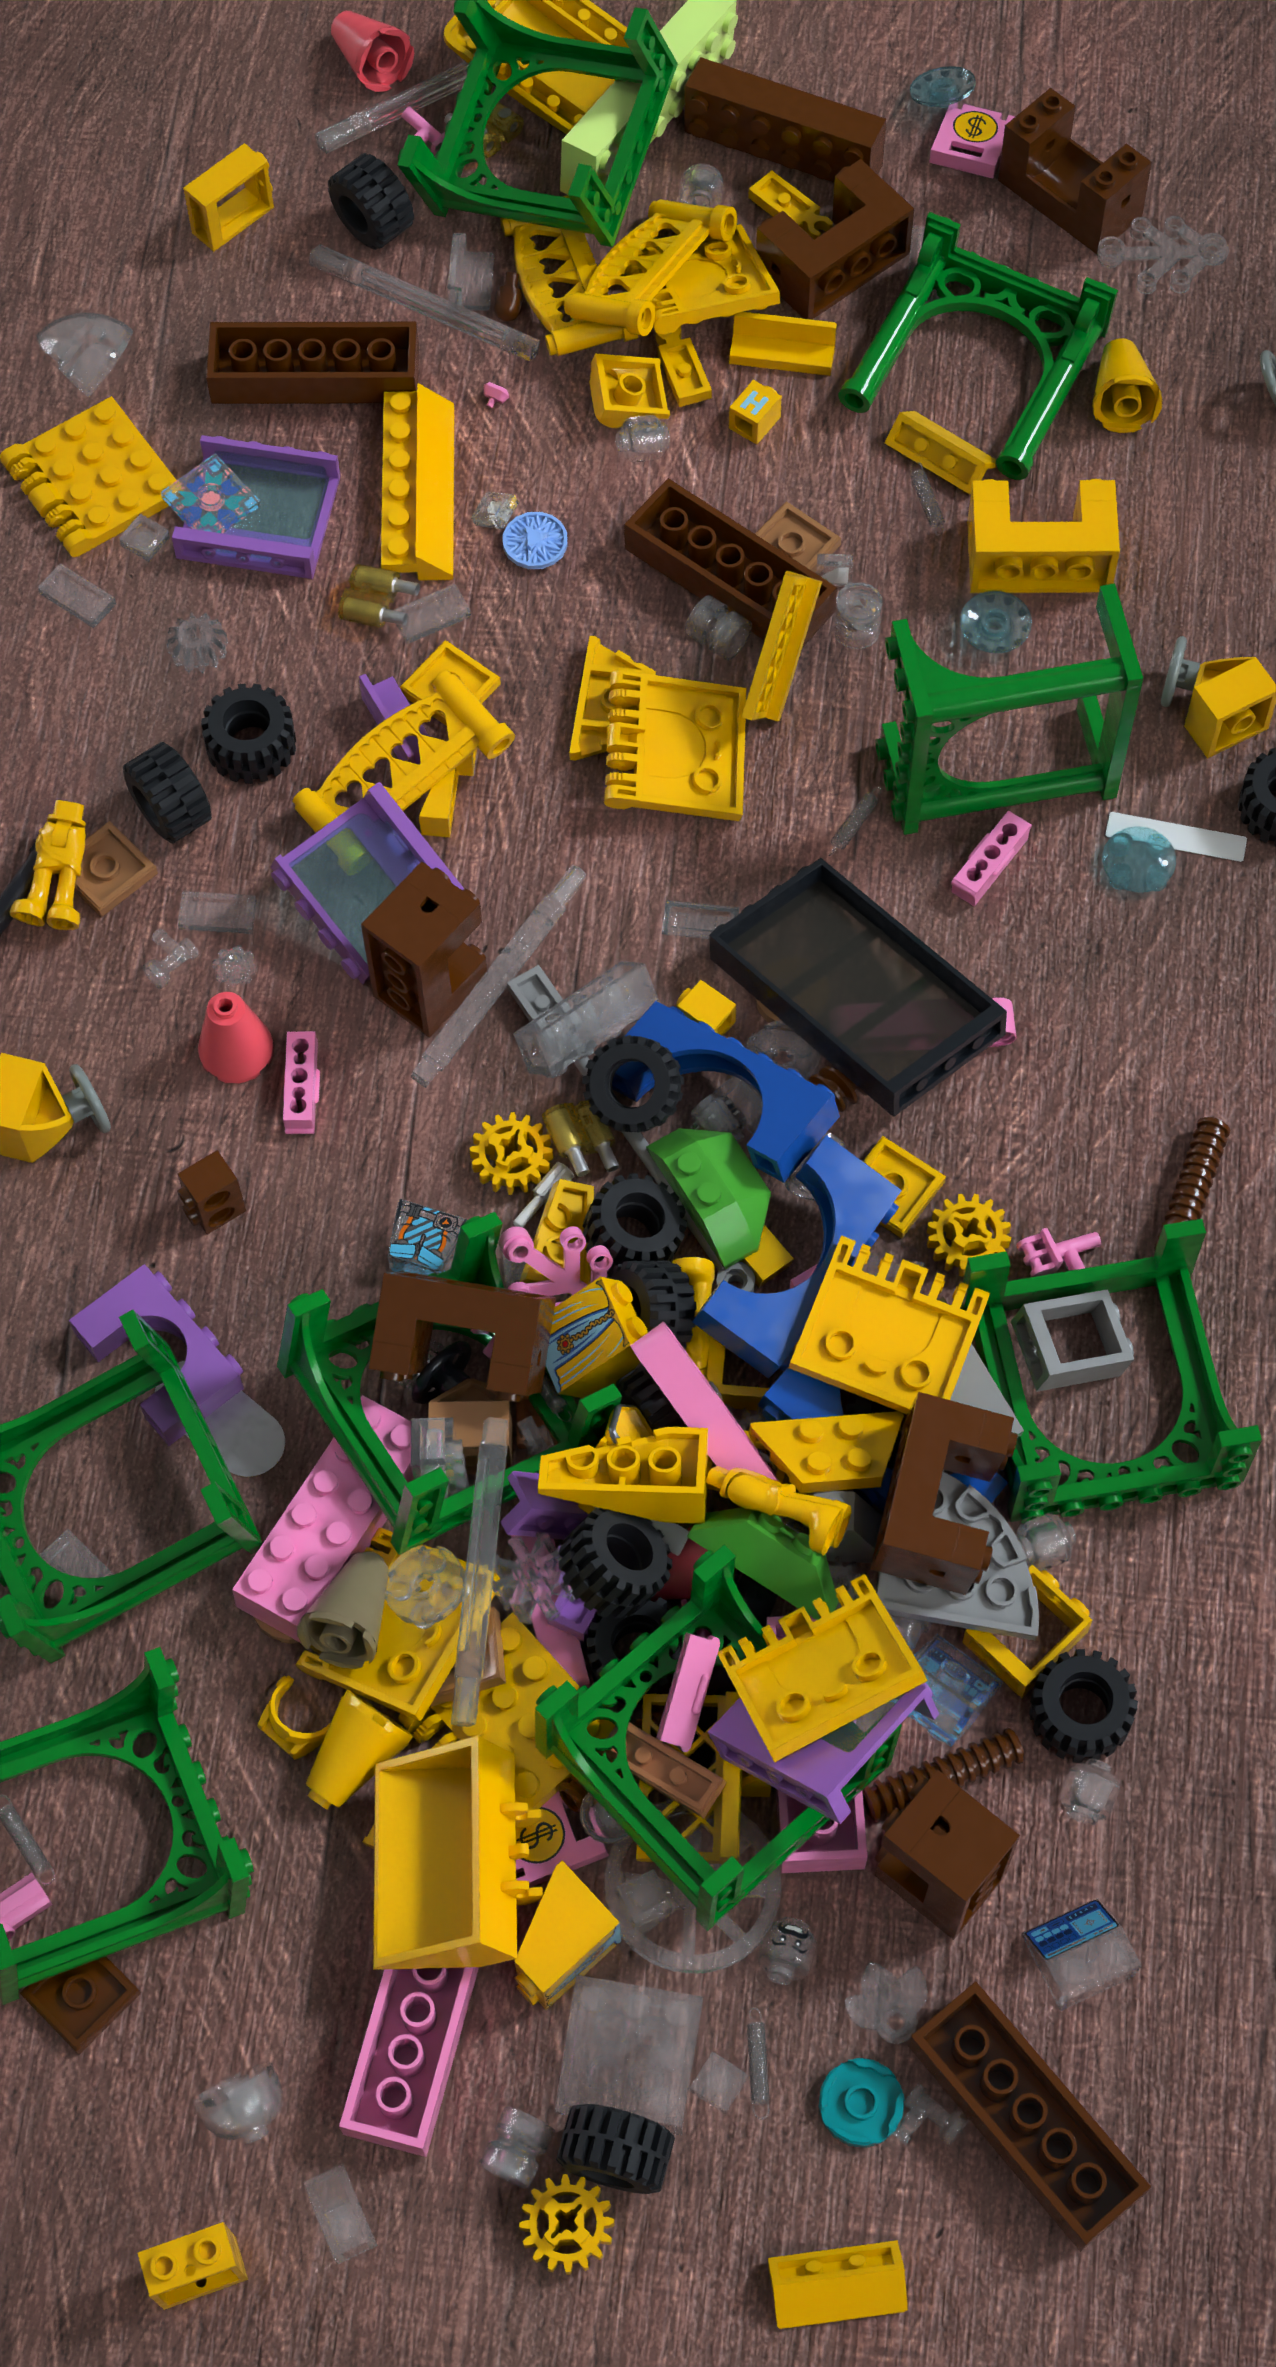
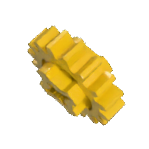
M515 1112L510 1113L509 1120L503 1121L499 1114L495 1115V1125L491 1126L484 1121L482 1123L484 1134L474 1133L473 1143L476 1146L470 1147V1158L474 1159L472 1161V1170L474 1173L480 1172L479 1177L482 1184H486L491 1180L494 1192H497L501 1186H506L508 1195H512L514 1187L520 1186L521 1190L526 1193L528 1192V1182L532 1181L537 1185L541 1181L540 1173L547 1174L550 1171V1163L548 1161L553 1160V1149L549 1148L551 1146V1137L549 1134L542 1135L543 1125L541 1123L535 1124L532 1127L529 1115H526L522 1121L516 1120ZM528 1139L535 1145L537 1153L534 1152L533 1147L527 1145ZM486 1154L490 1155L491 1160L496 1161L495 1168L488 1162Z
M958 1194L956 1204L945 1199L942 1207L943 1211L934 1209L932 1214L933 1222H928L927 1233L931 1235L928 1237L927 1247L936 1248L933 1255L934 1261H939L943 1258L946 1260L944 1270L947 1272L953 1266L959 1267V1276L963 1277L968 1258L1006 1252L1005 1249L1010 1247L1012 1237L1007 1234L1010 1233L1011 1224L1010 1222H1002L1005 1214L1003 1209L995 1212L992 1210V1199L986 1201L985 1204L979 1203V1194H974L971 1201H966L963 1194ZM987 1223H988V1224L990 1225V1227L992 1228L993 1233H991L990 1231L987 1230V1228H986V1224H987ZM943 1231L946 1232L945 1237L951 1240V1247L946 1243Z
M563 2174L561 2185L555 2186L554 2182L547 2178L545 2179L547 2191L542 2193L533 2188L531 2194L536 2201L535 2204H523L522 2211L530 2216V2220L519 2222V2228L522 2231L531 2233L530 2236L522 2241L525 2248L536 2246L537 2250L532 2257L535 2263L540 2262L545 2257L549 2259V2272L553 2273L558 2263L564 2264L566 2275H571L573 2264L579 2263L584 2271L589 2270L587 2258L592 2255L594 2258L601 2260L603 2254L598 2246L600 2243L604 2245H611L612 2237L604 2233V2229L615 2226L614 2218L603 2216V2213L611 2208L610 2201L598 2202L597 2199L601 2193V2188L597 2185L590 2191H587L585 2189V2177L581 2176L576 2185H570L568 2174ZM563 2195L577 2197L573 2203H558L554 2199ZM592 2209L597 2221L593 2237L585 2229V2219L590 2215ZM541 2212L549 2220V2229L542 2239L538 2233V2219ZM577 2214L574 2220L577 2230L572 2233L566 2229L562 2233L557 2234L560 2229L558 2218L563 2216L565 2219H569L572 2215L575 2216ZM575 2245L580 2250L571 2254L555 2252L561 2246Z

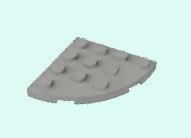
M897 1453L895 1454V1457H894L893 1467H894V1463H895V1459H896ZM943 1472L933 1516L989 1531L986 1546L993 1547L987 1571H983L979 1584L973 1583L966 1595L878 1572L877 1595L889 1615L1035 1641L1039 1630L1038 1596L1036 1586L1033 1587L1031 1574L1026 1563V1554L1017 1536L1004 1517L981 1493L971 1485L967 1487L956 1478Z

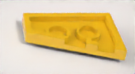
M559 1179L552 1185L533 1244L536 1250L562 1268H564L560 1234L564 1229L571 1226L578 1227L583 1233L585 1228L582 1225L594 1200V1186ZM578 1237L571 1238L568 1243L575 1242ZM586 1242L585 1248L580 1252V1280L589 1285L591 1283V1267L586 1258L587 1252L585 1249L588 1245ZM526 1263L519 1282L527 1284L550 1279Z

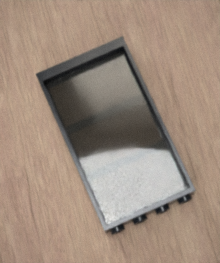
M819 858L809 866L802 867L795 876L782 885L772 888L762 899L746 906L740 914L727 923L717 926L709 935L710 959L893 1117L1006 1035L1007 1011L822 858Z

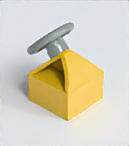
M1184 636L1178 637L1170 661L1161 697V705L1163 707L1171 705L1176 687L1193 691L1184 727L1207 759L1269 729L1276 705V684L1256 657H1237L1213 660L1202 664L1183 658L1187 639Z
M5 1053L0 1054V1155L33 1163L53 1148L72 1128L73 1123H77L88 1116H91L100 1132L108 1133L110 1131L111 1125L104 1107L87 1075L78 1064H73L69 1068L70 1076L76 1089L61 1096L45 1063Z

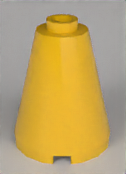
M1124 338L1112 340L1104 347L1092 402L1093 414L1096 420L1098 419L1102 422L1103 427L1108 431L1117 433H1131L1141 430L1142 424L1151 420V423L1155 421L1162 410V393L1136 345L1131 340Z
M347 1690L340 1699L306 1781V1785L311 1789L307 1796L327 1810L331 1804L340 1808L375 1776V1764L396 1757L409 1745L413 1735L389 1716L375 1709L372 1704L352 1691Z

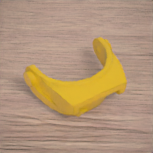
M283 1676L277 1682V1688L264 1709L257 1727L296 1760L307 1755L323 1743L331 1723L314 1733L296 1732L281 1723L278 1717L280 1700L294 1682L291 1676Z

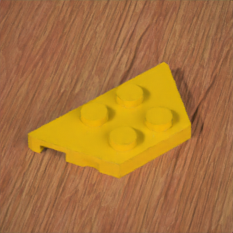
M589 636L569 751L570 760L573 761L607 751V731L610 724L608 722V713L610 710L617 708L637 710V705L625 708L609 702V692H611L610 674L617 670L656 675V671L642 663L634 662L629 655L618 650L615 653L601 645L600 639L596 636Z
M894 1411L750 1423L749 1436L754 1443L760 1441L770 1452L769 1459L788 1475L789 1481L796 1486L800 1493L881 1487L888 1462L894 1450L896 1438L902 1427L904 1414Z

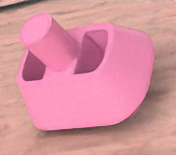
M491 382L484 384V396L489 398L488 407L493 408L495 402L503 404L509 398V393L505 388Z

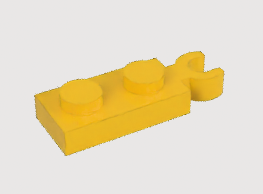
M773 170L749 188L748 198L773 217L784 211L813 239L821 235L818 230L821 229L826 232L833 227V222L828 217L820 215V206Z
M681 325L671 334L661 335L656 332V341L659 344L658 357L661 360L678 406L683 407L712 399L711 386L691 338L681 339Z

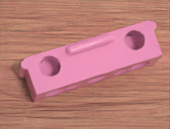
M1007 811L991 833H987L968 856L969 860L951 882L952 893L975 906L1028 840L1032 824L1011 811ZM1008 836L1007 843L1002 845L1003 837ZM980 873L979 880L974 881L975 874Z
M315 1031L287 1032L283 1089L285 1134H314L315 1105L319 1101L320 1071L317 1069L318 1039L316 1038ZM300 1052H304L305 1063L303 1064L299 1062L298 1054ZM301 1099L304 1111L295 1113L299 1111L296 1101Z
M687 1632L685 1634L656 1736L660 1741L677 1745L683 1752H688L692 1746L720 1647L719 1638L712 1635L704 1638Z

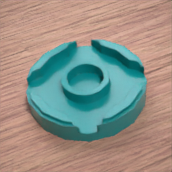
M855 2058L841 2063L828 2073L820 2089L818 2108L823 2124L834 2138L848 2146L867 2148L881 2144L895 2133L903 2117L905 2097L900 2083L888 2067L875 2060Z

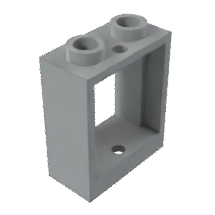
M1108 1289L1023 1304L1011 1320L1036 1392L1119 1377L1134 1361L1133 1345L1130 1339L1125 1336L1120 1323L1119 1309L1112 1302ZM1091 1313L1107 1355L1060 1363L1045 1321Z

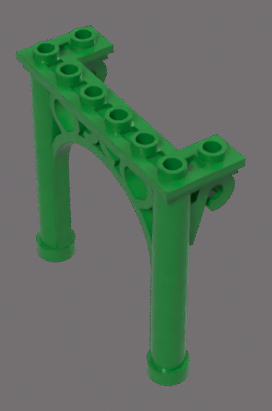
M929 212L926 218L922 248L917 264L854 374L844 382L838 393L839 400L851 411L857 413L867 412L909 337L925 320L938 314L953 311L978 312L999 318L1014 326L1030 340L1040 356L1043 369L1042 378L996 460V466L1003 475L1014 480H1023L1028 476L1034 463V455L1097 339H1100L1101 336L1106 337L1118 290L1108 286L1106 283L1086 277L1080 298L1076 297L1068 291L1057 289L1041 282L1037 278L1026 276L1005 265L997 264L974 252L957 247L961 224L953 222L947 217H941ZM952 281L960 282L970 287L972 292L954 296L945 285ZM933 289H936L937 296L940 299L925 304ZM980 290L987 292L985 293L984 298L979 297ZM1024 308L1031 311L1028 318L1024 316ZM1040 319H1048L1059 324L1062 330L1054 333L1041 332L1035 322ZM1063 344L1060 352L1058 353L1055 361L1053 362L1050 347L1059 346Z

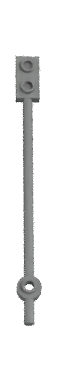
M537 965L508 981V991L546 1046L558 1040L582 1076H586L588 1071L586 1064L590 1059L571 1033L578 1028V1020L542 968ZM622 1132L658 1185L661 1181L668 1185L666 1191L670 1194L673 1193V1189L648 1153L646 1146L649 1144L641 1132ZM678 1200L677 1205H682L680 1200ZM686 1211L683 1219L687 1220V1227L718 1270L716 1288L723 1280L729 1284L733 1281H738L743 1285L740 1289L754 1292L755 1274L752 1269L743 1262H737L724 1269Z

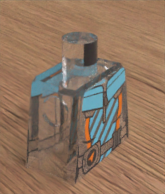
M399 1199L388 1250L390 1269L394 1272L404 1271L422 1275L440 1274L451 1269L460 1228L468 1219Z

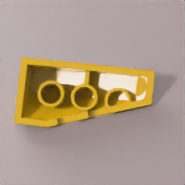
M664 1427L653 1430L654 1435L639 1439L631 1440L630 1436L616 1438V1444L594 1448L586 1445L542 1455L538 1479V1494L664 1523H705L708 1428Z

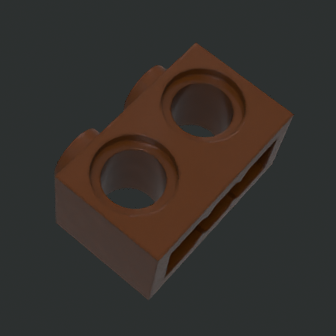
M218 1150L178 1173L182 1188L177 1190V1193L184 1204L182 1209L193 1226L200 1224L207 1235L246 1212L238 1179Z

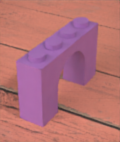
M145 1264L69 1320L74 1334L97 1362H100L129 1340L119 1317L131 1310H134L153 1330L165 1331L177 1336L187 1346V1356L181 1371L204 1419L244 1389L240 1378L243 1370L232 1355L228 1354L224 1357L216 1348L219 1342L209 1328L204 1326L200 1329L193 1321L196 1316L190 1306L182 1298L176 1301L169 1293L172 1287L159 1271L153 1274ZM165 1386L140 1403L145 1419L168 1446L187 1433Z

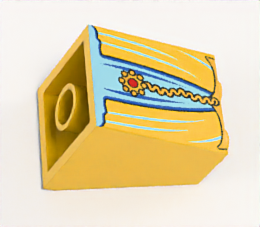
M600 1276L555 1307L546 1367L558 1394L584 1398L613 1383L616 1386L617 1380L634 1370L640 1363L630 1345L647 1334L648 1331L643 1321L637 1316L631 1303L633 1297L629 1288L622 1281Z
M563 1860L556 1865L519 1949L517 1959L514 1961L517 1972L515 1980L519 1984L516 1986L517 1989L532 2006L539 2002L545 2010L553 2005L621 1942L620 1922Z

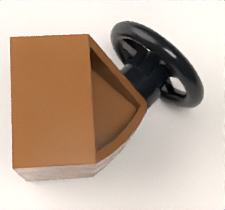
M465 1341L450 1344L425 1366L413 1385L411 1396L417 1404L429 1403L428 1450L432 1471L441 1467L445 1475L497 1474L513 1466V1428L510 1404L507 1400L497 1398L498 1391L487 1390L486 1383L470 1378L464 1372L471 1357V1346ZM459 1354L457 1360L453 1364L452 1362L454 1360L455 1355Z

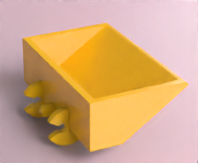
M475 1736L375 1764L373 1970L484 1967L517 1959L516 1906L527 1905L540 1900L543 1896V1887L529 1888V1881L516 1880V1860L529 1856V1844H516L515 1828H524L540 1822L541 1809L528 1810V1803L515 1802V1754L480 1736Z

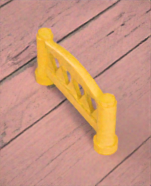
M500 218L504 236L514 237L515 267L517 274H519V283L523 294L537 318L551 333L545 335L550 356H562L618 339H623L624 342L638 339V335L630 334L626 328L574 319L571 322L561 320L563 313L558 311V308L564 306L569 294L585 292L588 282L597 268L584 233ZM534 235L557 237L546 249L541 251L534 249L536 246L535 241L530 238ZM544 258L566 261L552 274L543 273L545 267L539 263ZM552 282L575 284L561 298L553 297L554 290L548 285Z
M663 199L653 201L648 210L649 219L629 232L606 254L591 276L585 292H576L567 296L564 303L565 313L573 319L626 328L630 334L647 336L651 332L655 321V308L651 300L709 234L713 239L729 241L733 237L737 227L735 208L725 205H717L711 208ZM668 228L677 234L676 236L653 239L659 235L658 232L662 229ZM647 247H654L661 253L646 257H637L641 255L642 250ZM629 266H638L645 272L620 276L626 273L625 269ZM617 284L622 285L628 291L603 295L609 292L608 288Z
M445 671L434 680L432 686L435 688V693L405 707L374 727L344 755L319 790L311 791L308 787L304 788L295 795L292 802L295 805V810L316 833L349 809L348 807L336 804V796L341 792H346L347 787L351 783L357 782L362 786L364 798L368 789L375 785L363 779L364 772L368 769H374L378 760L386 759L390 762L392 788L383 787L402 811H404L478 748L488 759H493L502 754L514 741V732L505 723L499 724L455 674ZM443 713L446 716L449 740L444 741L422 735L419 732V727L425 722H430L433 714ZM415 736L418 739L421 764L393 758L391 756L392 749L395 746L403 745V740L406 737ZM349 829L342 830L325 843L338 858L337 865L347 876L359 873L373 859Z

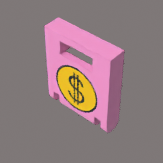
M950 102L931 148L929 163L993 179L1001 160L1005 125L1015 116L1008 115L1005 121L1002 120V113L964 104L962 109H958V102ZM951 146L982 153V156L977 157L953 151Z
M559 1791L539 1808L541 1809L540 1822L532 1826L515 1829L516 1844H529V1856L516 1860V1874L524 1871L525 1876L519 1877L516 1880L529 1881L530 1888L550 1880L556 1865L562 1860L573 1871L608 1857L609 1854L605 1843L592 1838L594 1836L597 1840L604 1842L591 1806L587 1805L588 1809L584 1816L592 1836L579 1841L575 1839L565 1808L569 1807L562 1800Z

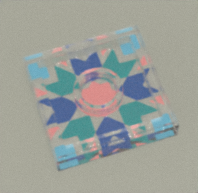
M216 453L161 491L162 499L190 529L225 533L261 507L257 496Z

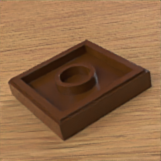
M105 1956L26 1986L20 1994L80 2055L141 1992Z

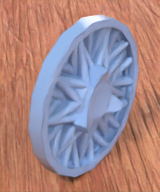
M527 512L516 516L507 524L503 532V550L508 559L517 566L526 569H544L554 565L564 556L568 547L567 531L562 522L553 515L543 512Z

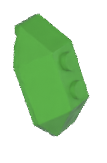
M678 1128L646 1146L648 1153L673 1191L678 1195L680 1202L684 1205V1208L724 1269L759 1250L771 1191L731 1132Z
M744 1508L705 1513V1523H694L687 1535L689 1539L708 1551L712 1550L714 1553L725 1544L736 1556V1569L795 1607L801 1608L804 1606L809 1616L816 1620L820 1619L812 1601L821 1598L822 1601L826 1602L830 1612L835 1611L838 1600L826 1554L822 1555L812 1551L809 1546V1536L804 1533H797L784 1525L777 1515L770 1516L761 1511Z

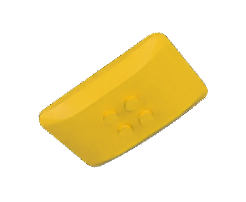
M487 0L494 10L532 30L557 37L629 48L624 40L627 27L590 0ZM454 15L444 28L443 38L445 44L469 64L473 60L477 47L456 15ZM517 61L521 70H524L529 65H523L521 61ZM502 63L497 78L507 80L512 73L511 66L507 63ZM552 71L527 78L514 86L507 94L560 131L568 134L616 79Z

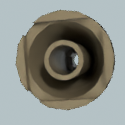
M369 1551L354 1554L301 1618L297 1626V1636L301 1644L308 1651L311 1645L321 1651L319 1659L341 1668L357 1669L362 1668L365 1661L369 1660V1664L373 1661L378 1647L389 1577V1568L380 1555Z

